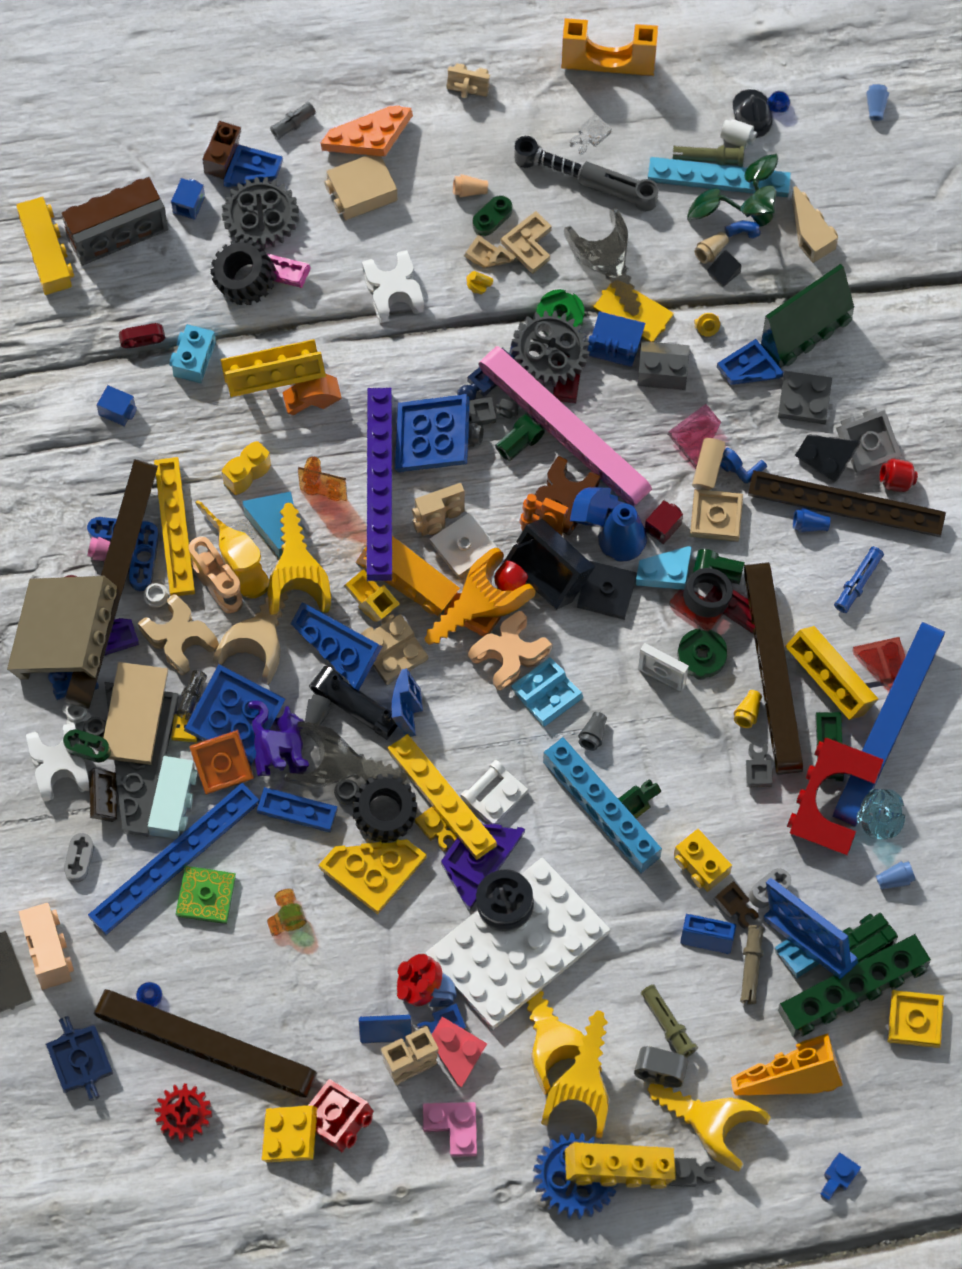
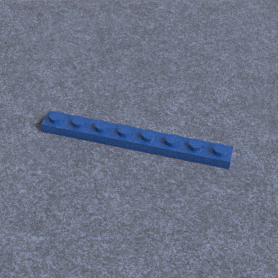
M241 783L88 914L89 919L106 936L182 871L185 866L189 865L259 804V799Z

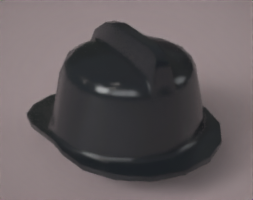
M747 89L739 92L734 97L733 112L735 120L754 126V131L757 132L756 138L767 134L772 127V113L767 96L758 90Z

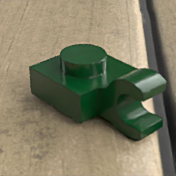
M649 779L641 785V788L635 785L618 799L635 818H638L651 808L648 801L660 794L661 789L658 783L653 784Z

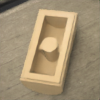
M704 438L692 482V487L695 489L710 490L715 487L726 445L724 441Z

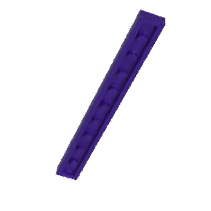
M367 388V581H392V388Z

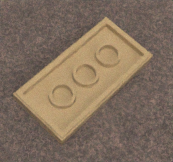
M118 662L104 733V739L107 740L111 749L108 759L151 765L168 677V668Z

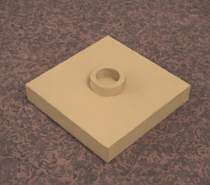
M694 489L690 537L739 542L743 494Z

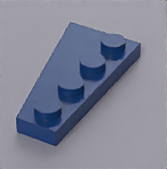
M303 602L290 623L355 689L359 690L383 646Z

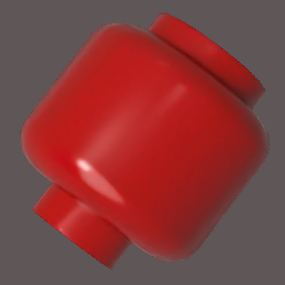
M892 458L882 465L879 479L888 490L907 492L912 485L916 484L918 473L914 470V465L911 462Z

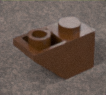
M219 120L202 158L204 174L220 179L225 178L239 143L241 127Z

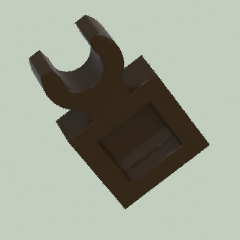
M734 881L713 898L729 918L736 914L739 925L744 929L749 926V923L745 920V915L751 916L754 921L759 917L756 910L746 906L750 900Z

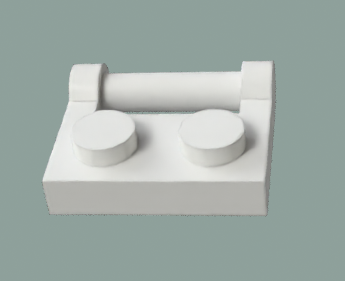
M495 760L490 765V769L469 790H465L460 797L489 824H497L528 793V789L511 775L500 762ZM496 776L500 777L502 781L479 802L475 797Z

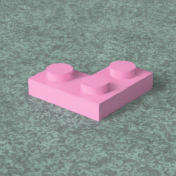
M476 1102L423 1103V1132L450 1131V1157L477 1156Z

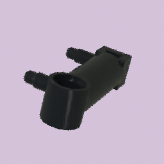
M324 666L309 684V688L315 695L329 699L386 740L398 727L392 719V711L384 708L361 691L355 689L344 681L338 672L328 666Z

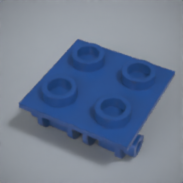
M599 311L592 336L590 335L588 339L589 347L587 351H589V356L632 367L645 323Z

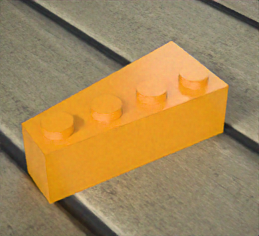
M392 536V581L384 582L421 605L427 613L439 616L460 588ZM367 546L355 562L366 570Z

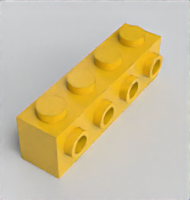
M43 196L16 204L18 216L44 295L71 288L70 278L74 277L71 264L65 263L64 258H67L68 255L64 243L59 245L57 238H60L61 234L58 225L52 224L51 218L55 217L51 204L46 205Z
M815 626L800 629L786 644L785 647L849 720L864 716L879 700Z
M574 1142L565 1149L566 1180L576 1181L577 1185L601 1182V1186H615L617 1183H625L626 1187L630 1188L640 1187L642 1184L650 1185L653 1189H662L675 1180L674 1148Z

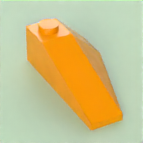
M829 1034L804 1040L796 1044V1050L786 1055L782 1052L774 1055L775 1059L769 1064H757L731 1077L734 1095L814 1094L824 1091L830 1092L837 1087L843 1086Z

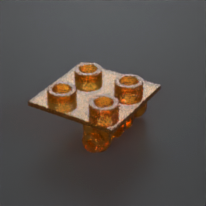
M309 457L304 468L298 467L300 490L304 493L327 496L328 499L333 501L348 500L346 478L322 473L319 458Z

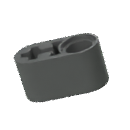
M644 1046L640 1048L634 1074L637 1078L671 1088H679L683 1085L688 1059L678 1053Z

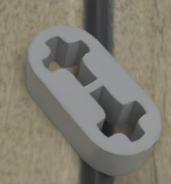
M85 833L74 835L69 844L64 872L67 879L71 882L83 881L89 871L94 845L91 837ZM82 841H85L88 847H83L82 853L79 855L76 844L80 845ZM79 861L82 871H77L76 875H73L70 868H75L76 862Z
M776 868L758 881L749 892L750 902L758 908L767 907L769 905L768 895L759 897L758 893L767 891L766 882L770 878L774 880L780 879L782 883L779 884L787 889L791 884V876L787 871Z

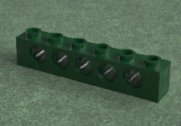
M913 934L857 963L843 978L839 979L834 975L781 1002L778 1012L793 1037L799 1034L802 1037L815 1030L816 1025L822 1022L824 1025H827L836 1020L838 1014L844 1011L850 1013L859 1008V1003L867 999L873 1001L883 994L882 991L890 987L892 990L899 988L905 983V979L911 976L914 978L922 976L928 971L927 968L931 959L916 934ZM897 960L904 961L907 967L900 969L895 966L894 962ZM880 972L884 975L885 979L876 980L873 978L872 973ZM852 983L859 984L862 987V991L854 992L850 989L849 985ZM835 995L839 998L840 1002L836 1004L830 1003L826 997ZM813 1007L816 1009L817 1014L808 1015L805 1013L804 1008Z

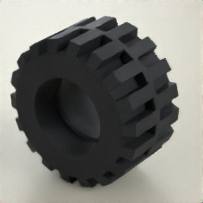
M240 239L239 243L233 240L231 245L227 246L225 244L222 246L223 250L221 252L217 251L215 254L217 259H213L211 263L214 267L210 269L213 283L230 302H235L237 305H242L243 302L246 305H252V301L256 303L261 301L260 297H266L269 294L267 291L268 289H273L274 284L272 281L276 280V274L274 273L276 267L272 259L259 244L252 240L247 242L246 239ZM245 265H253L248 276L241 280H234L240 268Z
M379 774L375 779L370 777L365 784L362 783L354 797L352 815L353 820L355 819L356 827L362 830V834L365 837L369 835L373 841L381 839L382 843H387L389 839H392V841L398 840L399 836L403 837L411 829L416 817L417 802L415 792L411 791V786L408 783L406 785L403 783L404 779L400 777L394 779L392 774H388L387 777ZM379 796L391 797L400 807L399 815L389 821L379 820L370 811L371 801Z

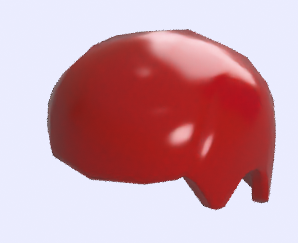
M508 560L498 568L494 575L495 586L501 591H514L525 585L528 579L527 573L519 565Z

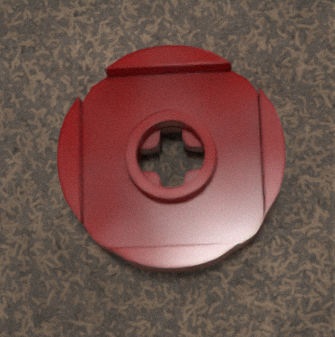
M417 954L408 961H403L397 970L399 975L397 980V997L415 1007L423 1006L430 1002L433 998L431 994L435 988L439 990L442 982V967L439 962H436L434 958L426 954Z

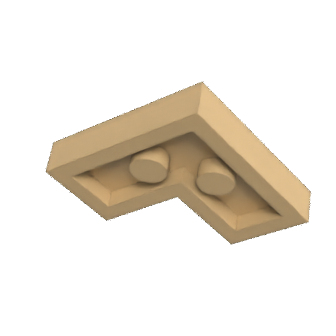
M535 211L503 236L501 244L534 274L550 261V255L537 242L552 231V226Z

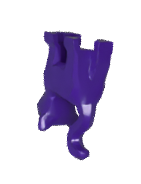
M261 701L249 702V708L259 711V715L252 721V729L255 734L254 745L257 775L270 776V768L268 767L272 765L283 771L286 767V761L291 775H302L305 773L309 763L302 757L303 741L300 735L304 720L295 713H291L289 706H286L283 715L275 719L280 731L265 730L262 725L268 720L269 711L267 706Z

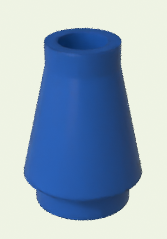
M804 508L795 510L793 529H797L799 532L829 530L830 517Z

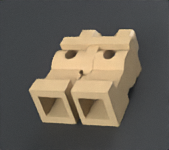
M427 1026L405 1036L408 1047H406L401 1038L381 1048V1054L384 1058L383 1062L395 1085L437 1065L436 1053L439 1052V1048Z

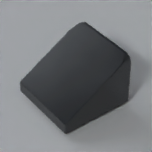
M725 250L707 269V272L724 287L741 273L742 265Z

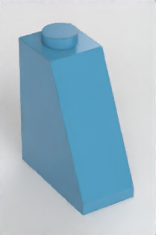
M291 491L243 501L245 517L279 559L283 553L281 546L284 544L281 541V537L284 535L281 532V528L284 525L280 522L283 518L280 511L284 508L285 503H292L294 506Z

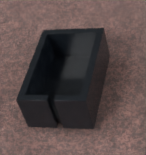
M543 519L526 525L516 541L518 544L512 547L504 562L508 560L519 565L528 575L526 582L531 584L536 592L556 610L573 602L595 568L588 559Z

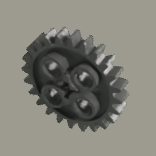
M255 177V181L252 184L246 179V186L238 183V191L231 189V197L225 196V204L222 205L224 212L222 213V220L225 221L224 228L229 229L230 237L235 235L237 242H240V239H246L247 242L252 240L256 244H261L263 249H266L267 243H270L272 247H275L276 240L284 243L283 235L291 237V230H296L295 222L299 221L297 214L299 213V207L296 197H292V190L286 191L285 184L278 187L276 179L271 184L268 183L267 177L264 178L263 182H259L258 177ZM257 196H261L265 228L263 231L260 230ZM269 200L275 201L274 203H267ZM244 203H252L248 206L243 205ZM270 221H278L275 224L269 223ZM248 223L254 224L253 226H246Z
M544 311L543 317H540L536 312L533 320L527 316L525 324L519 323L518 330L514 331L513 337L515 339L511 341V346L514 347L511 350V355L516 356L514 360L518 364L521 363V366L534 376L537 381L539 379L543 380V386H546L548 381H551L553 387H556L558 380L563 385L566 384L567 378L573 381L575 373L581 374V367L586 366V358L589 356V351L586 350L589 347V342H583L587 334H579L582 326L574 327L575 319H571L569 322L565 321L566 314L558 318L557 311H554L552 316H549L548 312ZM539 331H544V332H546L549 336H546V337L541 336L538 332H539ZM560 341H567L571 345L564 346ZM530 351H535V352H537L540 356L534 357V356L530 355L529 352H530ZM552 361H558L562 366H555L552 364Z

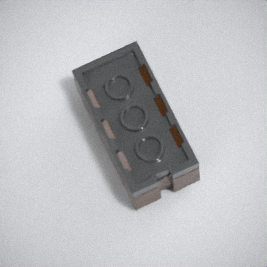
M150 177L137 179L130 185L123 188H115L108 194L101 197H93L86 203L79 206H71L66 211L61 212L66 236L81 266L168 231L165 206Z

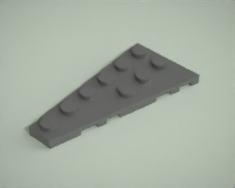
M104 682L109 712L114 683ZM167 691L164 693L151 765L114 760L123 833L149 837L148 822L163 757L166 756L174 714L176 713L179 699L178 693Z

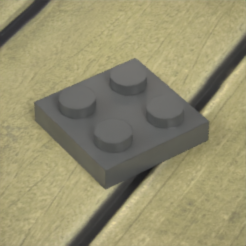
M784 371L778 418L826 425L832 377Z

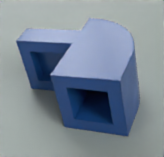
M585 488L578 493L573 502L570 521L585 526L604 527L607 512H612L617 505L624 502L618 501V496L610 495L611 488Z

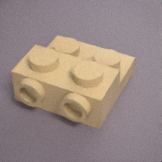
M458 483L415 498V508L412 509L414 519L412 521L417 533L421 532L422 536L427 534L435 535L445 528V518H456L462 512H465V491L462 484Z
M391 614L385 617L381 622L382 625L375 630L373 627H370L361 633L363 636L383 646L373 667L386 685L398 679L402 669L407 668L408 671H411L428 660L427 653L414 637L413 630L401 614L396 617Z

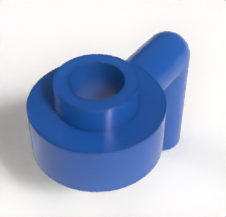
M731 448L724 449L720 464L723 470L736 473L746 484L751 482L753 470L762 472L767 468V464L760 460L749 471H746L743 468L741 458Z

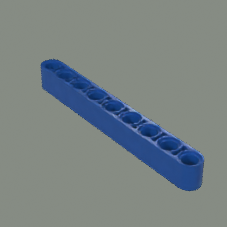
M925 622L921 623L862 749L863 752L884 759L878 778L945 635V631ZM850 775L832 817L856 827L876 783L873 784Z

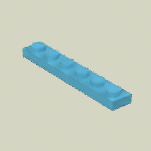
M650 157L648 179L655 183L706 189L718 188L724 191L751 194L756 192L753 181L747 182L744 179L746 167ZM774 171L766 180H759V189L765 186H773L776 189L777 197L788 198L791 173Z

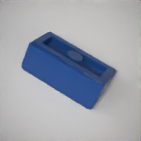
M686 914L680 943L682 945L730 954L737 924Z
M411 1015L363 1016L359 1018L361 1043L395 1042L401 1038L406 1042L405 1036L412 1033Z

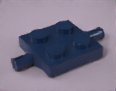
M65 1016L66 1027L62 1017L59 1019L64 1034L56 1040L45 1043L63 1092L67 1093L74 1089L85 1087L89 1101L94 1100L91 1090L94 1093L95 1099H98L100 1095L94 1083L99 1079L112 1075L113 1071L96 1027L91 1025L84 1029H73L70 1017Z

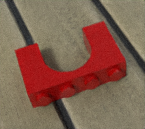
M825 738L824 742L819 741L814 754L818 757L815 766L810 765L805 779L809 780L806 790H800L796 801L797 804H800L797 814H791L787 827L791 828L790 834L848 856L857 832L827 820L820 813L816 801L817 791L825 779L840 773L849 774L875 784L884 759Z

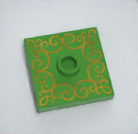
M185 866L176 917L227 924L236 873Z

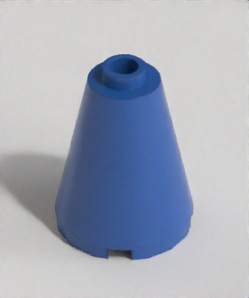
M623 503L617 505L605 520L604 527H600L598 543L606 556L608 555L619 562L631 561L641 554L647 544V533L636 509L630 504Z

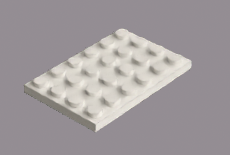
M543 857L522 873L532 887L534 899L533 913L523 926L511 931L495 930L483 922L477 910L425 953L434 958L436 962H439L442 967V973L452 979L456 990L493 1030L610 933V928ZM501 890L500 895L506 904L507 914L512 913L509 901L506 900L504 892ZM522 902L517 904V909L521 906Z

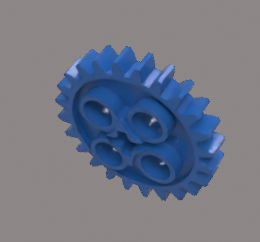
M570 1133L568 1140L563 1135H560L559 1143L551 1139L549 1143L550 1148L544 1146L541 1150L543 1155H538L536 1158L539 1164L534 1165L533 1171L538 1174L533 1177V1182L540 1184L536 1187L535 1191L544 1192L540 1201L549 1200V1210L554 1206L558 1207L557 1215H560L565 1210L567 1211L568 1219L571 1218L573 1212H576L578 1218L581 1219L586 1211L587 1215L592 1217L594 1209L599 1213L602 1212V1203L608 1206L611 1202L608 1196L614 1197L616 1190L612 1187H617L619 1183L615 1186H601V1182H592L588 1185H577L575 1183L570 1196L565 1194L570 1184V1181L566 1180V1163L563 1159L565 1149L574 1142L594 1143L595 1137L593 1136L587 1142L585 1141L584 1133L581 1134L579 1140L575 1139L573 1133ZM559 1177L563 1179L565 1185L557 1186L552 1179ZM577 1189H585L589 1196L585 1198L579 1196Z

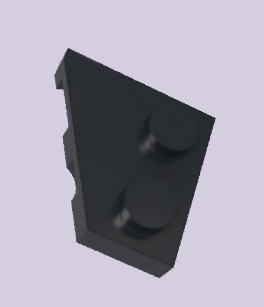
M809 434L804 439L795 456L833 482H837L861 442L859 440Z

